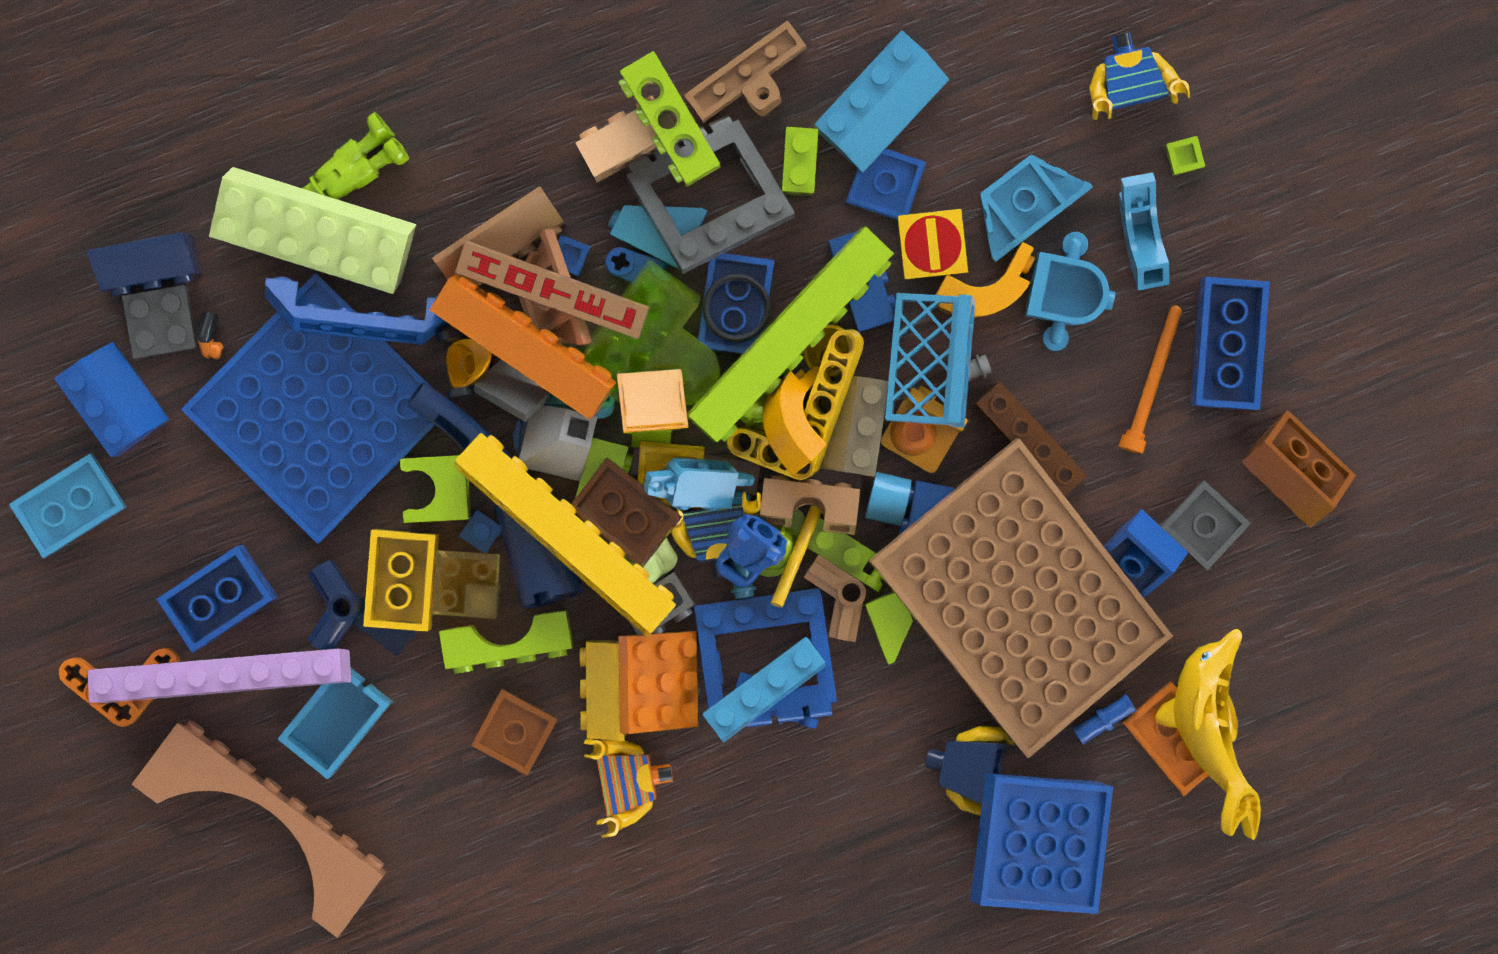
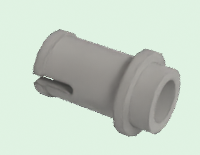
M976 354V358L970 360L969 381L981 376L985 379L987 378L986 374L992 372L986 355L979 357Z

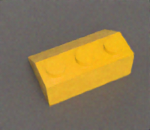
M587 640L586 648H580V667H586V679L580 680V698L586 699V711H581V731L587 730V738L624 741L626 734L620 733L619 640Z

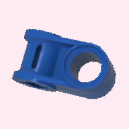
M622 247L611 250L605 259L606 269L611 275L654 294L658 293L668 264L663 261ZM620 254L625 255L624 261L628 263V267H622L617 271L614 269L615 263L611 261V258H617Z

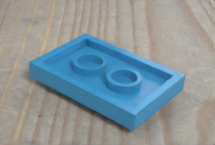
M93 453L88 454L9 504L42 558H47L127 508Z

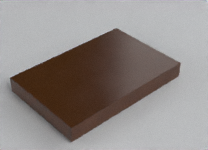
M606 458L571 505L577 511L575 515L584 522L588 520L600 530L601 536L609 542L615 543L624 551L626 556L644 568L682 516L659 497L648 495L643 490L644 486L611 459Z

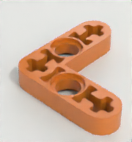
M162 648L153 652L143 665L160 664V661L157 659L158 656L165 657L169 655L171 657L169 663L180 662V658L175 650ZM78 657L65 660L59 668L60 680L117 726L126 727L135 723L154 700L115 702L121 707L127 704L131 707L129 709V714L132 715L131 718L125 717L120 719L118 717L120 710L114 705L110 706L108 710L105 708V705L109 703L89 702L88 683L83 690L80 687L85 683L78 677L69 678L71 673L68 669L69 666L79 665L81 667L79 673L85 679L88 678L87 670L96 668L86 660Z

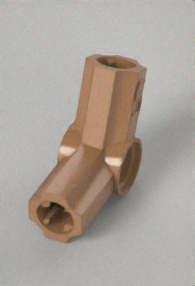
M818 554L804 575V578L835 598L828 637L856 642L866 589L858 579ZM849 583L858 585L860 589L858 598L853 601L845 600L842 596L843 587Z

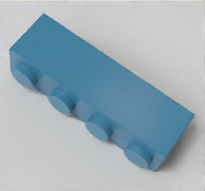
M805 637L705 711L703 716L724 743L825 668L826 662L809 639Z

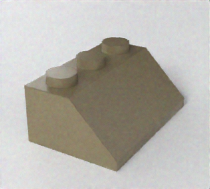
M842 375L830 378L832 381L839 383ZM853 376L820 469L875 477L887 402L888 381ZM821 396L820 409L828 413L831 409V401L826 396ZM817 428L816 433L821 437L820 431Z

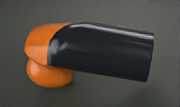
M204 311L196 337L202 355L207 359L211 357L218 360L222 357L224 349L222 343L214 342L213 338L218 315L213 312Z

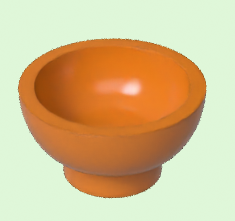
M910 410L904 411L901 414L906 415ZM917 411L914 414L917 416H924L921 411ZM893 422L890 430L891 440L896 449L909 456H917L927 452L933 446L937 434L935 424Z

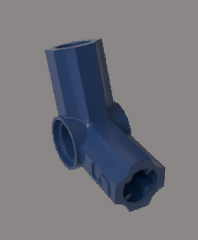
M330 559L311 570L308 574L327 605V610L308 638L311 644L319 650L336 649L354 620L358 619L364 611L362 598L353 592L333 559ZM344 599L351 606L348 615H345L341 610V603Z

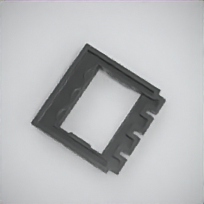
M728 114L707 124L710 134H707L703 127L699 129L713 152L732 144L740 157L739 162L753 185L758 187L762 196L682 236L675 227V223L662 201L650 185V183L671 173L668 166L672 164V161L667 152L661 155L658 149L651 151L654 162H651L648 155L645 154L626 164L629 174L626 175L628 184L682 274L795 218L793 208L739 120L732 122ZM680 141L682 148L676 145L675 153L680 157L690 156L694 150L693 145L688 141Z

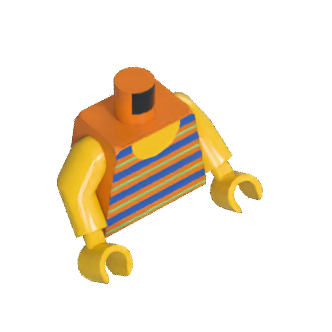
M586 739L584 744L593 745L594 750L590 755L585 754L584 757L597 760L607 817L612 816V818L599 819L596 824L602 825L606 823L608 825V832L602 834L601 837H612L619 830L636 823L652 808L653 800L657 798L655 785L673 782L670 763L651 766L649 752H644L641 746L627 740L598 741Z

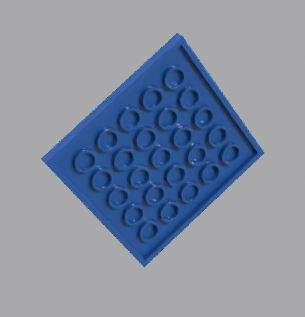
M317 273L298 290L296 306L315 304L322 309L348 308L357 313ZM278 312L181 409L317 544H320L400 463V459H404L436 426L407 407L410 397L421 383L424 382L431 388L433 387L386 341L293 330Z

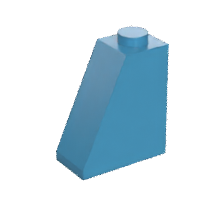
M624 205L621 212L618 210L614 211L608 223V227L612 229L610 232L611 237L679 270L642 206ZM665 207L681 236L702 226L708 214L707 210L703 208Z

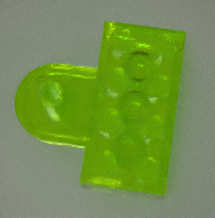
M648 258L621 295V297L650 307L640 337L636 339L599 325L591 335L592 343L584 345L580 352L584 354V360L594 367L596 365L601 366L612 374L611 378L617 384L610 393V396L620 402L617 374L681 369L685 404L694 405L720 377V365L714 352L682 328L699 306L701 295Z

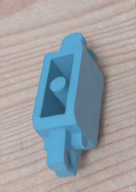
M673 458L667 463L666 470L647 472L643 490L648 495L666 498L670 505L676 509L687 510L689 507H701L708 511H718L719 508L731 509L732 504H742V494L744 491H735L736 486H753L755 478L746 472H737L726 460ZM746 493V499L750 501L751 496Z

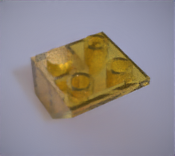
M436 550L432 614L498 618L501 591V554Z

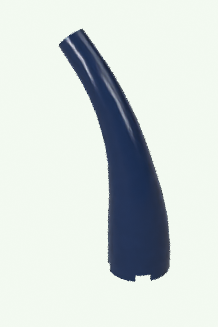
M424 382L417 387L407 403V407L429 423L435 424L462 451L480 433L486 437L491 435L463 409ZM503 449L502 451L512 459V456ZM493 502L502 530L521 608L533 609L555 604V601L564 598L567 593L569 599L582 594L584 591L580 578Z

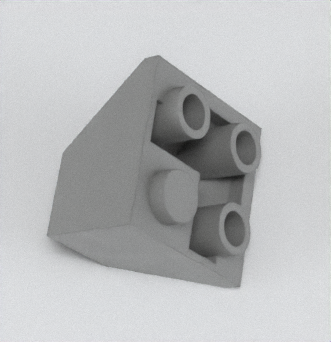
M543 405L528 419L519 459L530 470L580 481L598 416H594L589 420L574 410Z

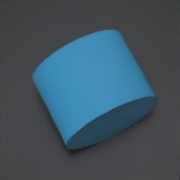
M876 472L869 492L865 518L901 526L912 480Z

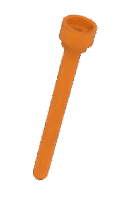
M1177 305L1172 306L1169 310L1131 430L1127 429L1126 435L1122 434L1118 447L1137 454H1143L1147 442L1144 441L1145 434H1143L1182 314V309Z

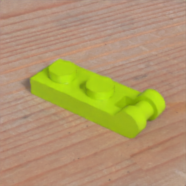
M819 518L807 548L879 592L883 586V583H881L883 578L877 570L874 569L871 575L862 571L867 562L877 553L846 534L823 531L824 520Z

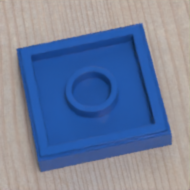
M885 148L864 173L857 168L846 204L898 221V216L909 215L926 162Z

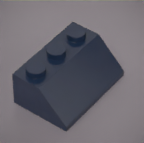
M183 232L87 250V256L100 290L111 292V296L130 294V288L142 286L143 290L158 289L162 287L161 282L174 280V284L193 282V276L201 274L195 239L193 236Z

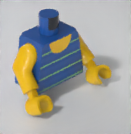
M1130 32L1112 37L1115 55L1105 57L1102 60V64L1096 67L1089 86L1093 104L1092 118L1094 120H1097L1099 111L1106 112L1108 119H1111L1112 110L1164 99L1169 95L1168 90L1170 91L1171 101L1174 104L1178 103L1177 93H1185L1187 98H1190L1188 83L1181 80L1173 67L1158 53L1151 52L1149 47L1134 50Z

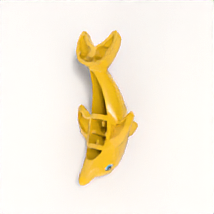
M1234 629L1219 642L1198 647L1186 660L1179 678L1176 697L1159 708L1155 719L1159 724L1178 729L1192 757L1226 792L1221 812L1222 832L1233 836L1239 823H1241L1244 835L1255 840L1260 822V799L1258 793L1244 778L1237 764L1232 742L1237 737L1238 720L1228 691L1233 663L1242 640L1241 631Z

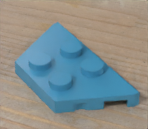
M1030 155L979 194L991 258L994 263L1092 189L1091 183L1082 181L1066 171L1053 167L1044 160Z

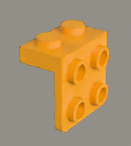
M920 386L918 390L915 388H910L909 393L918 403L932 392L923 386ZM907 395L896 414H901L916 406ZM937 395L922 407L929 416L943 417L944 405L935 401ZM891 421L881 438V444L926 472L934 473L959 431H962L963 428L935 424L937 434L933 446L921 455L909 456L901 453L892 443L890 430L893 422Z

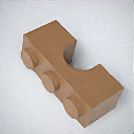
M772 476L771 479L764 478L760 518L773 526L791 528L794 512L801 506L813 505L818 507L823 514V531L855 535L860 489H855L853 485L847 483H836L834 486L822 485V482L813 479L794 482L785 476Z

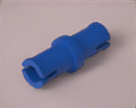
M1124 694L1104 709H1101V707L1096 709V714L1076 727L1074 726L1073 730L1082 744L1085 745L1086 742L1105 730L1109 732L1113 730L1114 724L1133 712L1135 713L1137 710L1128 696Z

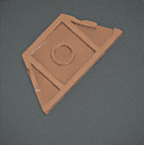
M554 229L542 230L539 234L542 241L537 251H530L525 262L570 278ZM519 296L523 311L531 318V323L540 330L547 329L558 337L559 343H573L576 345L592 343L584 319Z

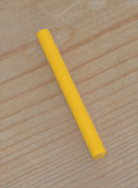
M810 506L771 600V604L776 607L782 608L822 513L816 506Z

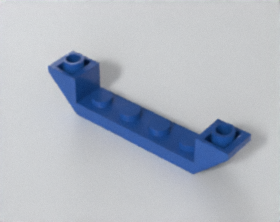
M286 277L266 278L265 298L288 325L297 331L423 345L450 325L430 311L438 296L434 298L427 297L425 320L423 321L409 315L398 318L386 316L381 312L355 313L348 308L322 309L315 304L296 306L298 282Z

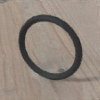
M731 274L718 279L710 286L705 294L702 309L707 326L716 336L730 342H745L760 334L766 327L770 318L771 305L767 291L757 280L747 275ZM730 281H743L751 284L761 294L764 302V314L761 322L754 330L744 335L734 336L722 332L715 326L710 316L709 304L713 293L718 287Z

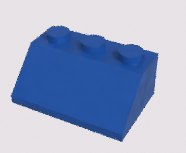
M114 342L80 359L54 378L110 457H119L170 420Z

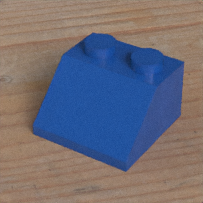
M1142 509L1129 519L1103 546L1143 598L1174 574L1188 553Z

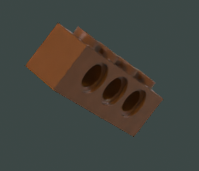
M1001 382L994 384L973 404L1009 443L1016 438L1023 442L1064 496L1087 477L1080 467Z

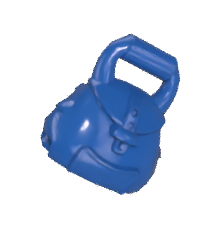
M743 515L733 521L731 528H729L728 544L716 561L717 573L737 587L749 586L758 578L760 572L770 566L777 565L778 562L783 560L787 541L780 531L757 515ZM731 558L738 565L749 571L748 577L746 578L724 562Z

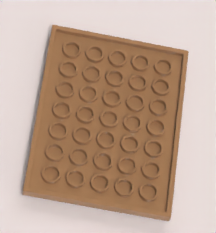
M1019 438L1013 440L869 560L1027 759L1173 637Z

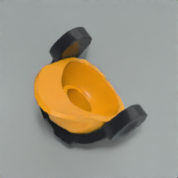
M459 330L440 332L437 334L438 343L452 344L446 354L449 380L454 389L447 391L448 399L463 400L474 396L473 385L493 367L492 354Z

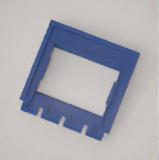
M820 588L789 592L782 608L771 604L773 595L694 606L709 709L722 700L724 696L722 691L724 681L720 653L716 649L715 635L809 622L811 632L809 641L826 662V667L817 673L818 685L798 687L748 724L747 728L772 724L771 712L777 711L779 723L804 720L802 707H809L810 719L832 716L831 703H836L837 697Z

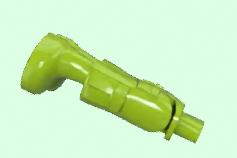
M374 112L367 118L368 134L359 143L356 140L350 139L340 149L338 148L333 154L334 156L319 168L314 176L312 175L309 178L311 182L302 189L338 200L347 196L355 189L365 187L378 178V169L391 163L402 165L409 160V156L401 143L393 138L395 135L389 126ZM384 144L380 152L367 159V154L370 151Z

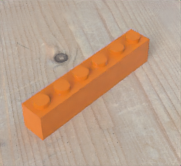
M456 274L447 280L431 306L430 311L590 420L599 412L617 384L611 378L612 374L608 370L598 365L594 367L584 360V354L573 347L567 348L559 343V339L554 333L547 329L540 330L531 323L532 320L528 315L518 310L514 312L505 306V301L500 296L492 292L486 293L478 287L479 283L476 280L460 274Z

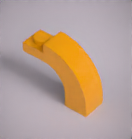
M1022 242L1018 246L1003 276L990 286L972 287L946 275L936 295H972L976 301L974 318L997 313L1015 302L1030 284L1029 281L1021 278L1019 275L1021 272L1027 274L1035 260V257L1031 256L1034 248ZM941 303L936 307L952 315L953 304Z
M816 364L806 373L802 369L795 374L790 371L781 379L782 381L772 393L766 395L763 405V425L769 444L778 459L792 475H795L809 464L827 445L810 426L803 409L804 396L814 385L819 371Z

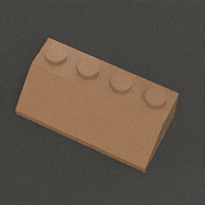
M539 186L432 257V259L448 280L450 277L458 274L455 271L466 241L511 257L518 256L519 259H523L529 255L530 251L536 250L534 244L541 240L539 234L542 230L554 229L556 236H558L562 232L560 227L565 222ZM477 281L479 283L478 287H481L483 285L482 282Z

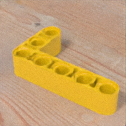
M845 329L835 332L828 342L804 410L810 426H815L819 429L821 438L827 445L810 462L808 472L800 470L795 475H792L780 460L774 461L768 454L770 444L765 431L749 426L738 428L727 440L731 453L798 480L807 479L818 473L863 350L864 341L861 334L854 329ZM844 335L850 337L853 342V348L849 353L843 351L840 347V340ZM833 365L839 367L842 371V379L839 383L832 381L829 376V370ZM821 396H826L831 401V409L828 413L823 412L819 408L818 403ZM742 433L747 434L751 439V446L748 450L744 449L739 443V437Z

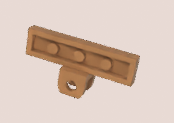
M787 20L684 96L703 123L740 96H743L757 115L764 117L782 103L779 89L770 75L806 50V44ZM763 94L769 95L765 100L759 99Z

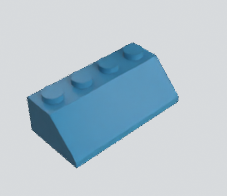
M901 30L814 124L815 129H818V133L864 173L881 152L891 144L949 81V78L927 52Z

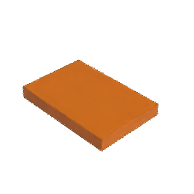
M1170 681L1137 708L1135 713L1133 712L1125 718L1122 723L1184 796L1209 775L1192 757L1178 729L1156 722L1155 716L1159 708L1176 697L1177 688Z

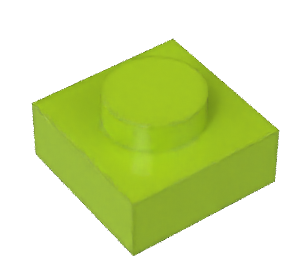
M1197 136L1165 145L1173 176L1205 167Z

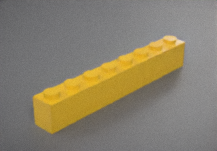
M480 433L455 460L454 467L648 638L676 606L672 601L674 598L672 593L662 585L656 587L648 580L650 575L640 565L635 563L632 566L623 558L626 554L619 546L613 542H610L608 545L600 538L601 532L594 524L588 520L583 523L575 516L577 511L569 502L564 499L558 501L550 494L553 491L552 488L541 478L533 479L526 472L528 467L515 456L512 459L502 451L504 446L492 435L486 437Z

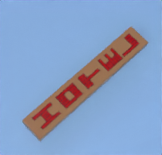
M470 241L464 243L455 273L636 339L640 337L650 308Z

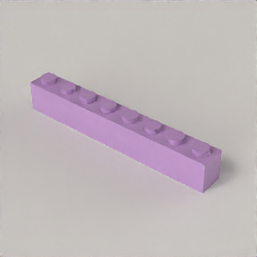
M346 649L87 670L89 702L93 703L351 682L350 653Z

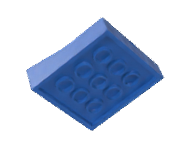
M986 773L970 901L980 906L1098 914L1113 786L1098 781Z

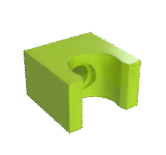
M460 455L400 459L402 471H423L431 477L436 488L435 497L427 507L423 509H408L403 512L404 523L471 519L470 483L454 467L455 460Z

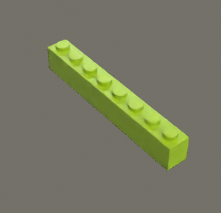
M867 227L860 228L687 413V418L713 442H718L720 439L724 442L727 441L737 430L734 424L742 416L748 418L758 408L760 404L757 402V399L764 392L769 395L778 387L782 381L778 377L786 368L792 371L802 361L804 357L800 353L808 345L813 348L821 341L826 334L822 330L831 321L833 324H836L846 314L848 310L844 306L852 298L857 301L869 289L866 283L875 274L877 277H880L889 268L891 263L888 259L894 253Z

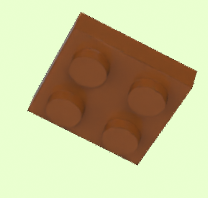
M501 689L471 746L528 776L558 718Z

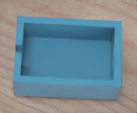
M351 667V682L321 685L278 738L279 741L327 780L334 775L393 702L372 684L364 687L362 683L366 679Z

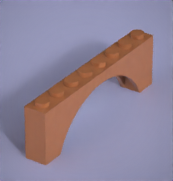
M184 720L178 722L131 785L157 804L183 793L218 791L249 799L270 811L292 832L307 858L314 887L312 919L338 938L387 873L382 868L384 866L383 862L372 854L365 856L357 850L358 844L344 834L340 837L331 830L332 824L323 817L317 815L314 818L306 812L307 806L302 801L293 796L290 799L280 792L282 788L275 781L268 777L263 780L255 774L256 768L251 763L242 758L239 761L228 754L230 749L224 743L217 739L212 742L204 736L205 730L200 725L191 720L188 723Z

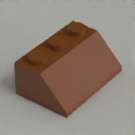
M1288 410L1254 443L1241 461L1253 475L1259 478L1276 497L1280 498L1310 528L1335 509L1356 477L1337 456Z

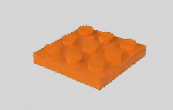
M697 631L653 633L648 638L644 634L618 636L620 733L634 734L698 727Z

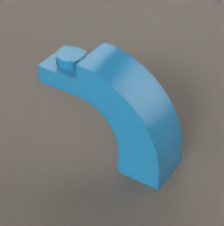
M1153 172L1121 178L1119 202L1122 227L1137 289L1139 291L1169 285V261L1159 230L1156 208V180Z

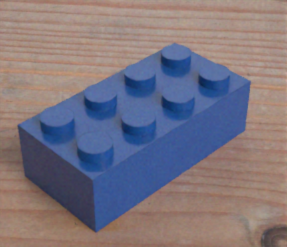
M1203 277L1200 279L1190 406L1260 410L1269 281Z

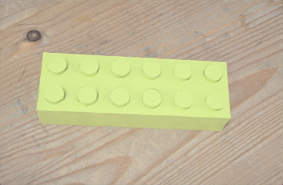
M232 167L222 177L209 237L394 294L402 282L416 224Z

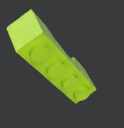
M567 609L534 615L531 628L526 636L518 642L507 645L495 644L486 640L479 634L474 625L439 631L445 669L453 668L454 674L473 671L472 665L485 663L486 669L504 666V660L516 658L517 663L535 661V655L548 653L549 658L567 655V649L574 647Z

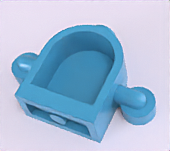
M1071 232L1063 238L1061 247L1067 257L1039 252L1036 255L1024 316L1053 322L1052 326L1047 328L1042 335L1043 345L1050 351L1062 350L1068 344L1069 335L1065 330L1066 325L1076 326L1088 323L1096 319L1104 309L1112 310L1115 291L1109 290L1108 281L1103 272L1094 264L1079 260L1080 256L1088 249V240L1080 232Z

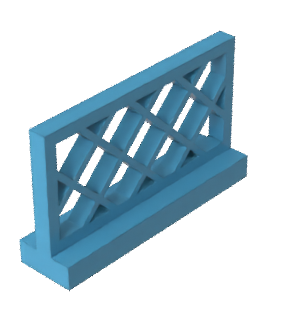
M896 294L885 413L886 421L950 425L957 428L965 427L976 304L972 295ZM904 301L918 302L924 309L910 323L903 316ZM922 302L933 304L927 308ZM941 303L953 304L952 317L941 325L931 312ZM929 315L939 328L924 340L915 330L914 326ZM903 320L907 326L901 330ZM949 325H951V334L946 331ZM912 330L921 343L906 354L900 347V338ZM943 331L950 339V345L943 354L938 356L928 343ZM926 347L936 360L921 372L911 358ZM899 351H900V353L904 356V358H902V359L898 362V359H899ZM947 356H948V367H947V366L945 365V363L943 362V360H944ZM908 361L918 372V375L903 386L897 379V370ZM940 363L947 371V378L940 386L935 388L925 375ZM923 378L933 392L918 403L908 390ZM897 383L901 389L895 394ZM944 388H946V389H945V399H944V397L940 394V392H941ZM904 393L916 405L906 415L894 414V403ZM937 395L944 403L943 417L929 416L922 407ZM920 410L924 416H917L914 414Z

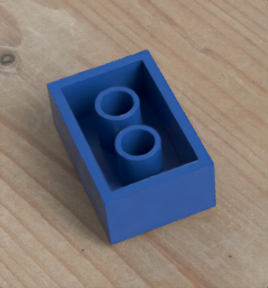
M724 253L709 261L705 294L718 279L731 274H742L757 280L769 296L774 260ZM730 281L718 287L713 293L709 304V312L713 323L722 332L734 336L744 335L754 330L761 322L764 314V302L761 294L751 284L743 281ZM702 309L697 348L742 355L764 332L765 328L760 334L745 342L726 341L716 336L709 329L703 317Z
M238 545L157 598V601L193 653L202 649L279 597L245 546Z

